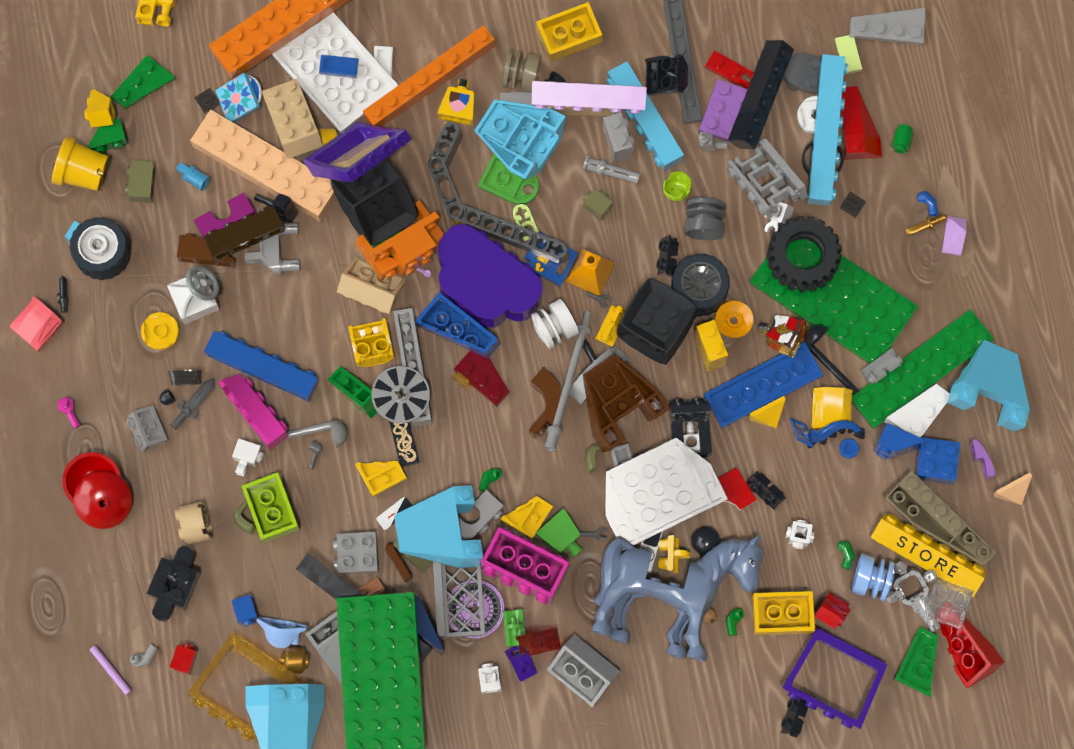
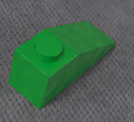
M340 366L327 379L369 418L372 419L377 413L372 403V390Z

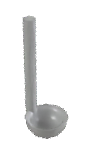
M330 420L329 422L287 431L289 437L286 439L331 429L337 448L346 441L347 429L342 422Z

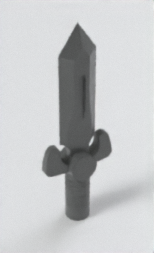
M215 378L204 381L187 401L186 407L183 408L186 403L185 400L177 404V407L181 409V413L171 423L175 430L186 417L196 419L198 415L196 409L214 389Z

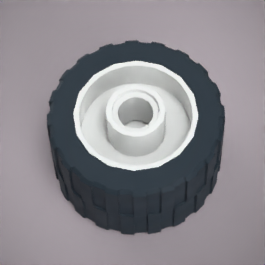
M94 217L93 219L85 220V222L77 226L70 238L69 248L74 262L83 274L92 279L104 280L118 276L126 269L131 255L130 242L122 228L113 220L104 217Z

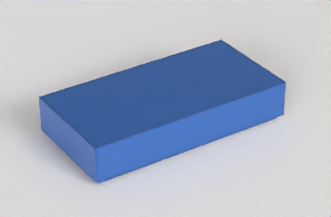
M321 55L319 75L357 78L359 59Z

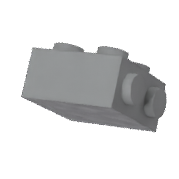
M621 112L603 117L602 130L613 164L631 159L632 152L634 151L633 146L635 145L632 134H628L629 124L627 118H623Z
M376 532L336 534L337 540H333L334 551H337L338 559H334V568L340 576L379 573Z

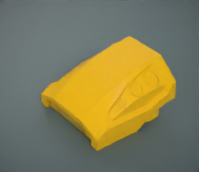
M383 318L382 321L359 326H348L354 357L358 367L368 368L386 364L394 359L386 318Z
M836 387L814 388L811 429L823 428L835 421H851L852 390Z

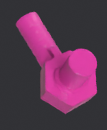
M68 397L58 400V410L67 415L74 429L80 427L81 425L74 413V401Z

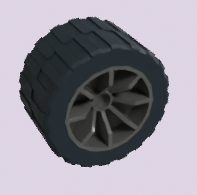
M694 254L693 256L686 257L676 267L672 277L671 288L688 298L698 307V317L708 316L715 313L724 304L729 291L730 277L726 267L723 266L720 260L707 254Z

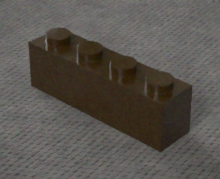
M267 206L260 209L259 213L254 215L248 214L236 223L229 222L224 225V228L211 230L203 237L214 262L285 231L275 207Z

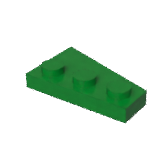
M146 55L110 97L126 110L145 99V96L160 90L165 84L175 81L176 78Z
M919 627L894 680L930 698L938 635Z

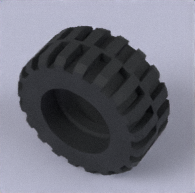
M804 216L797 217V220L791 218L787 220L786 224L782 223L772 235L767 251V265L769 270H772L773 278H778L781 286H789L788 290L794 292V289H799V293H805L806 290L814 292L818 287L823 288L826 286L827 282H830L837 272L842 257V247L838 243L839 237L837 234H833L834 229L831 226H824L825 222L821 219L819 222L814 221L815 217L810 216L808 219H804ZM796 240L813 242L822 253L820 264L809 270L795 267L786 256L789 244Z

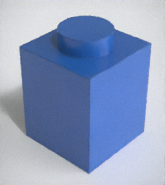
M247 595L231 600L238 624L244 627L255 624L258 615L252 596Z

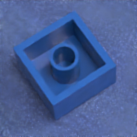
M922 437V443L917 451L915 474L922 481L953 485L957 477L960 443Z

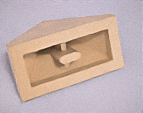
M1031 473L1000 488L993 495L995 498L1022 505L1032 477Z

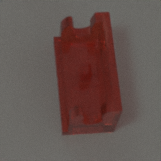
M557 628L516 637L522 655L527 654L525 646L528 647L530 656L562 649Z

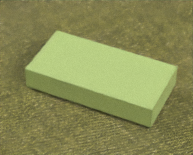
M849 35L835 38L838 56H845V63H848L847 74L862 71L855 39L850 38Z

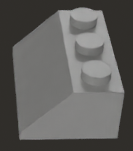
M575 634L562 647L547 668L548 672L591 707L596 704L621 672Z

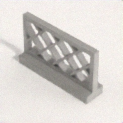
M433 561L437 636L439 640L485 635L481 563L472 575L463 568H459L451 577L446 572V564ZM461 571L469 577L463 585L455 580V577ZM471 580L478 584V589L473 595L465 589ZM452 581L460 587L454 596L447 591V586ZM462 590L470 596L464 605L456 599ZM472 599L479 603V609L474 614L466 608ZM453 600L461 606L455 615L448 611V606ZM463 610L472 616L465 624L457 618ZM475 618L480 623L481 631H472L467 626ZM454 620L463 626L458 632L450 633L449 625Z

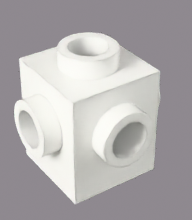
M803 520L793 521L791 527L788 526L785 538H789L788 544H792V547L796 549L807 548L809 543H813L815 534L812 531L813 525ZM801 533L803 538L796 537V534Z

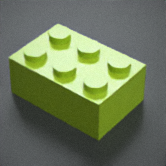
M278 472L242 485L263 544L300 530Z

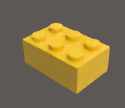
M589 2L536 21V30L550 62L602 43V33Z
M813 591L754 593L752 595L754 636L813 634L815 631Z

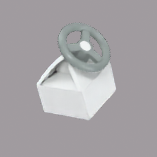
M193 266L187 271L185 278L167 285L184 325L219 310L215 300L219 293V284L214 274L205 267Z

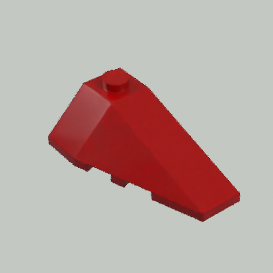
M846 87L841 99H845L844 109L840 110V117H843L841 129L844 160L882 158L881 139L858 87Z
M950 601L935 613L941 625V632L947 639L949 655L952 654L955 672L966 688H970L990 676L1005 663L994 646Z

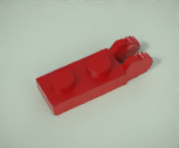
M715 50L705 65V69L745 89H748L750 82L742 79L743 75L752 79L754 74L753 71L748 70L746 67Z

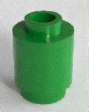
M900 124L895 129L891 147L896 153L904 154L910 150L914 135L911 126Z

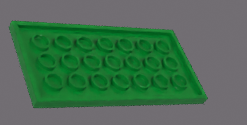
M808 240L793 241L786 250V256L790 263L799 269H813L822 260V253L819 247ZM843 255L833 279L830 282L828 281L823 288L818 287L814 292L806 290L805 293H799V289H794L793 292L788 290L789 286H781L779 284L780 280L778 278L774 279L772 270L768 268L767 257L749 281L750 285L799 318L805 319L804 321L811 326L823 324L828 327L829 330L825 332L826 336L868 364H871L890 349L919 307Z
M415 592L336 598L346 749H426Z

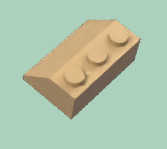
M355 257L342 273L337 292L347 298L357 300L363 305L371 306L380 312L389 314L395 307L407 278L396 274L390 279L385 278L380 281L367 261Z

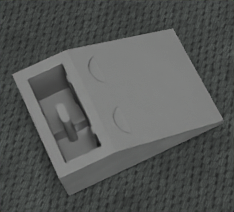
M336 611L308 631L306 636L342 684L338 617Z

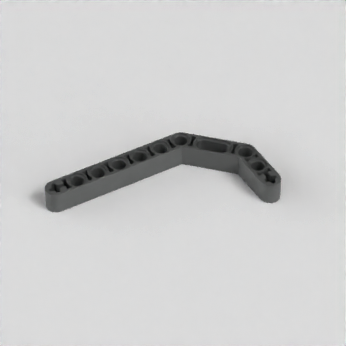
M455 122L445 124L427 164L451 222L457 225L471 226L477 231H483L488 237L553 262L565 263L569 259V251L563 242L462 204L448 168L463 135L458 124ZM444 147H449L447 152H441ZM436 164H442L439 169H433ZM443 180H448L454 192L451 199H445L440 188V183ZM455 210H460L459 215L452 216ZM478 217L475 222H469L470 218ZM488 224H495L492 229H486ZM506 230H512L510 235H503ZM523 237H529L527 242H521ZM539 244H547L544 249H538Z

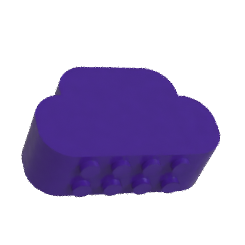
M460 224L451 227L440 239L438 255L442 268L439 273L441 294L484 328H495L500 326L507 318L515 322L526 321L531 318L532 313L538 310L542 302V283L540 278L533 272L534 269L526 263L524 265L520 263L518 257L513 253L505 252L503 246L498 242L490 241L486 233L481 230L477 231L471 226Z

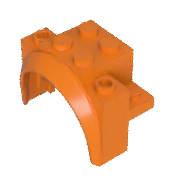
M420 200L414 203L418 215V222L375 248L371 247L363 234L356 239L355 246L362 253L380 281L385 278L390 279L396 274H399L400 277L413 274L419 266L428 265L432 261L434 252L438 250L439 241L444 235L437 225L440 217L436 212L429 214Z

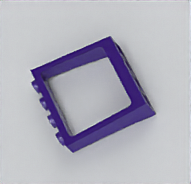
M356 122L303 159L314 177L353 182L371 168L377 166L385 158L391 156L399 148L405 146L411 138L407 131L403 129L379 127ZM388 134V140L350 167L342 168L330 165L331 162L365 140Z
M816 628L782 689L789 692L788 697L796 701L799 698L806 701L805 705L813 710L817 708L823 710L824 716L832 720L835 717L842 720L841 724L849 729H852L853 726L861 729L888 664ZM815 642H821L876 672L857 719L849 717L792 686L793 680Z

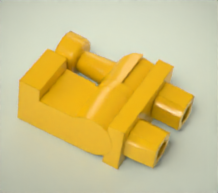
M139 0L135 15L137 23L154 26L156 20V24L160 26H171L172 19L169 17L171 8L176 6L177 0ZM157 6L162 7L161 14L155 19Z

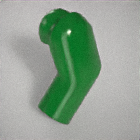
M493 468L484 472L478 490L481 492L488 491L490 483L502 477V471L498 468Z
M840 541L837 548L845 556L841 568L850 570L855 558V552L850 542Z
M740 608L733 609L725 619L728 636L738 635L736 624L745 615L744 611Z

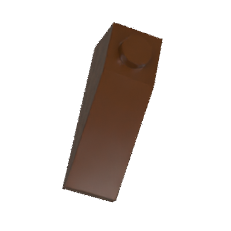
M186 233L179 236L177 250L179 262L236 267L234 259L230 256L214 262L205 241L200 237H196L197 235Z

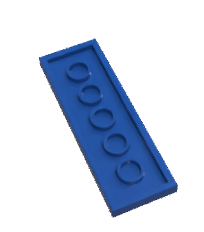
M804 342L799 345L794 358L782 353L703 394L705 400H708L713 415L721 429L750 415L755 410L823 377V373Z

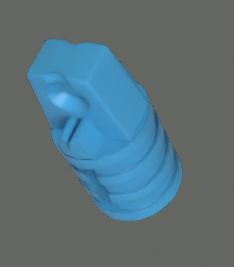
M180 162L176 167L177 171L183 175L182 179L194 185L200 191L205 190L210 183L211 177L192 165L188 167Z

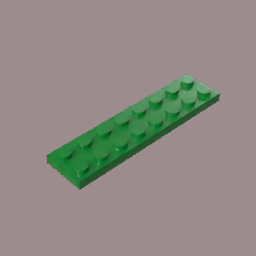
M970 309L902 359L903 362L900 367L895 368L891 372L887 370V375L880 379L878 383H870L853 395L851 403L869 426L875 429L888 416L921 395L971 358L984 340L992 342L994 338Z

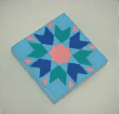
M242 73L215 90L226 119L233 123L260 107L247 73Z

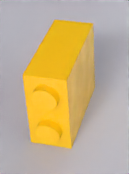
M715 320L696 326L694 339L707 372L725 366L728 353Z

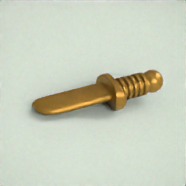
M942 214L933 219L926 217V221L906 229V234L913 235L928 228L934 230L935 225L947 220V215Z

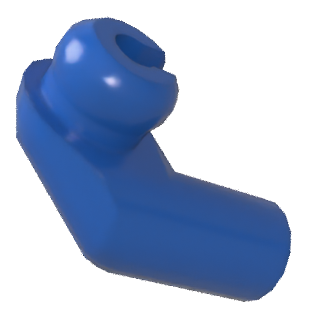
M927 191L918 193V202H925L928 205L929 217L938 216L937 200Z

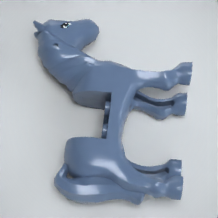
M757 536L750 541L736 538L723 541L706 553L702 559H699L697 562H690L684 589L680 588V585L670 582L667 585L661 583V580L650 577V580L646 579L652 551L635 548L625 539L617 538L606 547L600 569L601 589L594 599V602L600 607L596 612V620L592 627V632L603 636H610L611 640L619 643L629 644L630 634L626 629L628 608L638 598L652 597L672 606L679 613L676 622L667 633V639L670 643L667 654L680 659H686L687 656L693 660L706 662L707 651L701 644L700 638L705 612L714 601L720 583L729 573L737 579L741 588L746 592H752L759 587V566L763 558V550L758 545L760 537ZM622 549H627L623 554H621ZM612 609H613V610H614V611H613V616L611 617V619H610V621H609V618H610V615H611V612H612ZM689 624L687 632L684 636V639L689 646V650L687 653V650L683 646V633L685 628Z

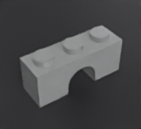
M487 490L475 501L473 506L480 513V519L474 524H467L462 519H458L462 541L476 540L475 538L480 533L484 535L490 528L489 524L493 520L497 521L504 513L502 511L504 506Z

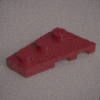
M469 351L453 369L454 372L495 407H498L509 394V390L489 358Z

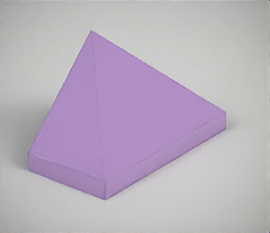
M947 216L942 253L961 256L966 236V219Z

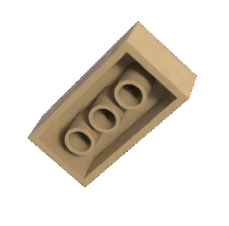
M297 79L262 91L287 159L323 146Z

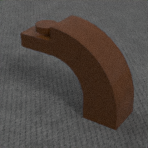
M544 367L531 381V386L543 396L546 403L544 413L529 429V435L534 439L538 435L541 437L546 432L547 425H553L562 393L556 379Z

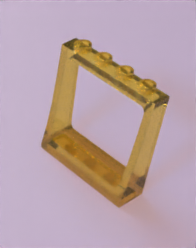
M232 632L189 690L188 697L193 700L192 703L197 708L202 709L204 707L209 710L208 714L216 720L221 718L225 721L224 725L228 729L240 731V736L246 741L250 742L253 740L258 743L255 730L201 695L199 690L230 651L236 652L282 684H296L298 675L290 670H286L283 665Z

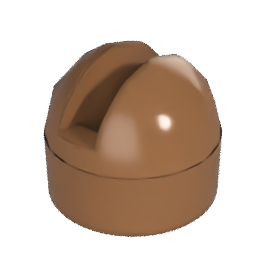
M709 607L705 612L703 622L712 624L717 619V613Z

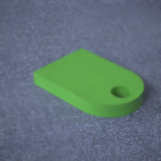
M493 154L478 184V188L511 204L526 205L537 196L539 183L536 175L528 180H524L511 173L499 158ZM531 186L534 191L532 194L527 195L523 192V188Z

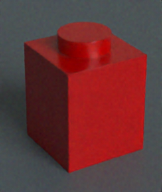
M183 643V646L177 645L169 667L172 670L191 675L198 652L194 650L192 645Z

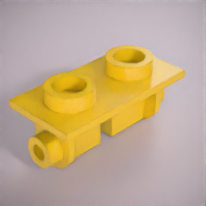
M618 305L617 307L611 306L595 338L596 340L613 347L618 337L617 326L625 313L623 307Z

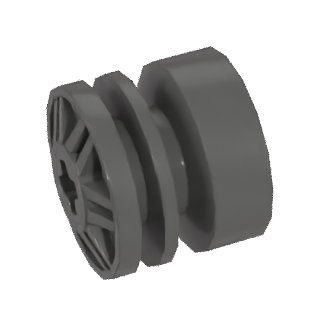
M712 198L688 200L686 215L689 219L685 222V235L698 240H718L723 238L725 223L721 220L726 216L724 212L726 211V203Z

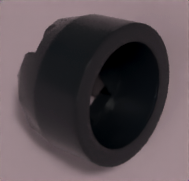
M169 389L164 390L159 396V400L163 405H170L176 401Z

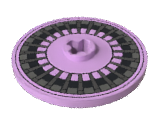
M471 580L465 589L473 595L478 589V584ZM482 581L485 635L468 636L467 638L477 639L490 635L499 627L503 619V599L498 590L485 581ZM456 586L450 594L454 596L460 587ZM463 590L456 597L463 605L470 598ZM472 599V601L466 606V608L469 609L470 607H473L474 604H477V607L479 608V603ZM453 600L448 606V611L455 615L461 606ZM465 610L457 616L464 624L472 617ZM475 618L467 626L472 631H481L480 623ZM456 620L450 624L456 632L463 627Z

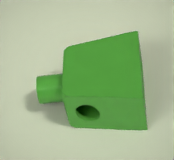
M564 508L536 532V537L559 555L568 550L575 558L583 550L576 543L580 539L581 534Z

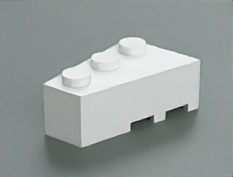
M936 384L888 416L884 423H889L921 438L948 402L950 393Z

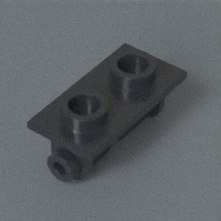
M668 235L659 242L660 254L656 263L657 275L666 272L667 276H673L676 269L677 259H673L671 256H678L679 242L677 238H671V235Z
M757 471L747 481V485L766 505L775 510L786 497L775 485L771 488L767 487L771 481L762 472L759 473Z
M792 698L788 701V710L785 718L782 720L780 733L790 734L789 736L795 738L800 735L804 721L799 720L798 716L805 718L808 707L805 705L806 701L800 698L798 701Z

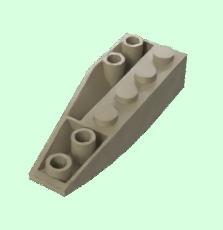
M912 471L885 497L914 527L982 567L997 553Z

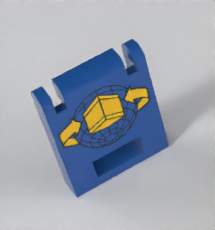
M539 244L538 249H544L547 244ZM567 247L569 251L568 261L570 262L562 276L556 273L560 263L530 252L526 253L524 259L530 262L528 265L534 269L533 272L536 275L561 287L579 253Z

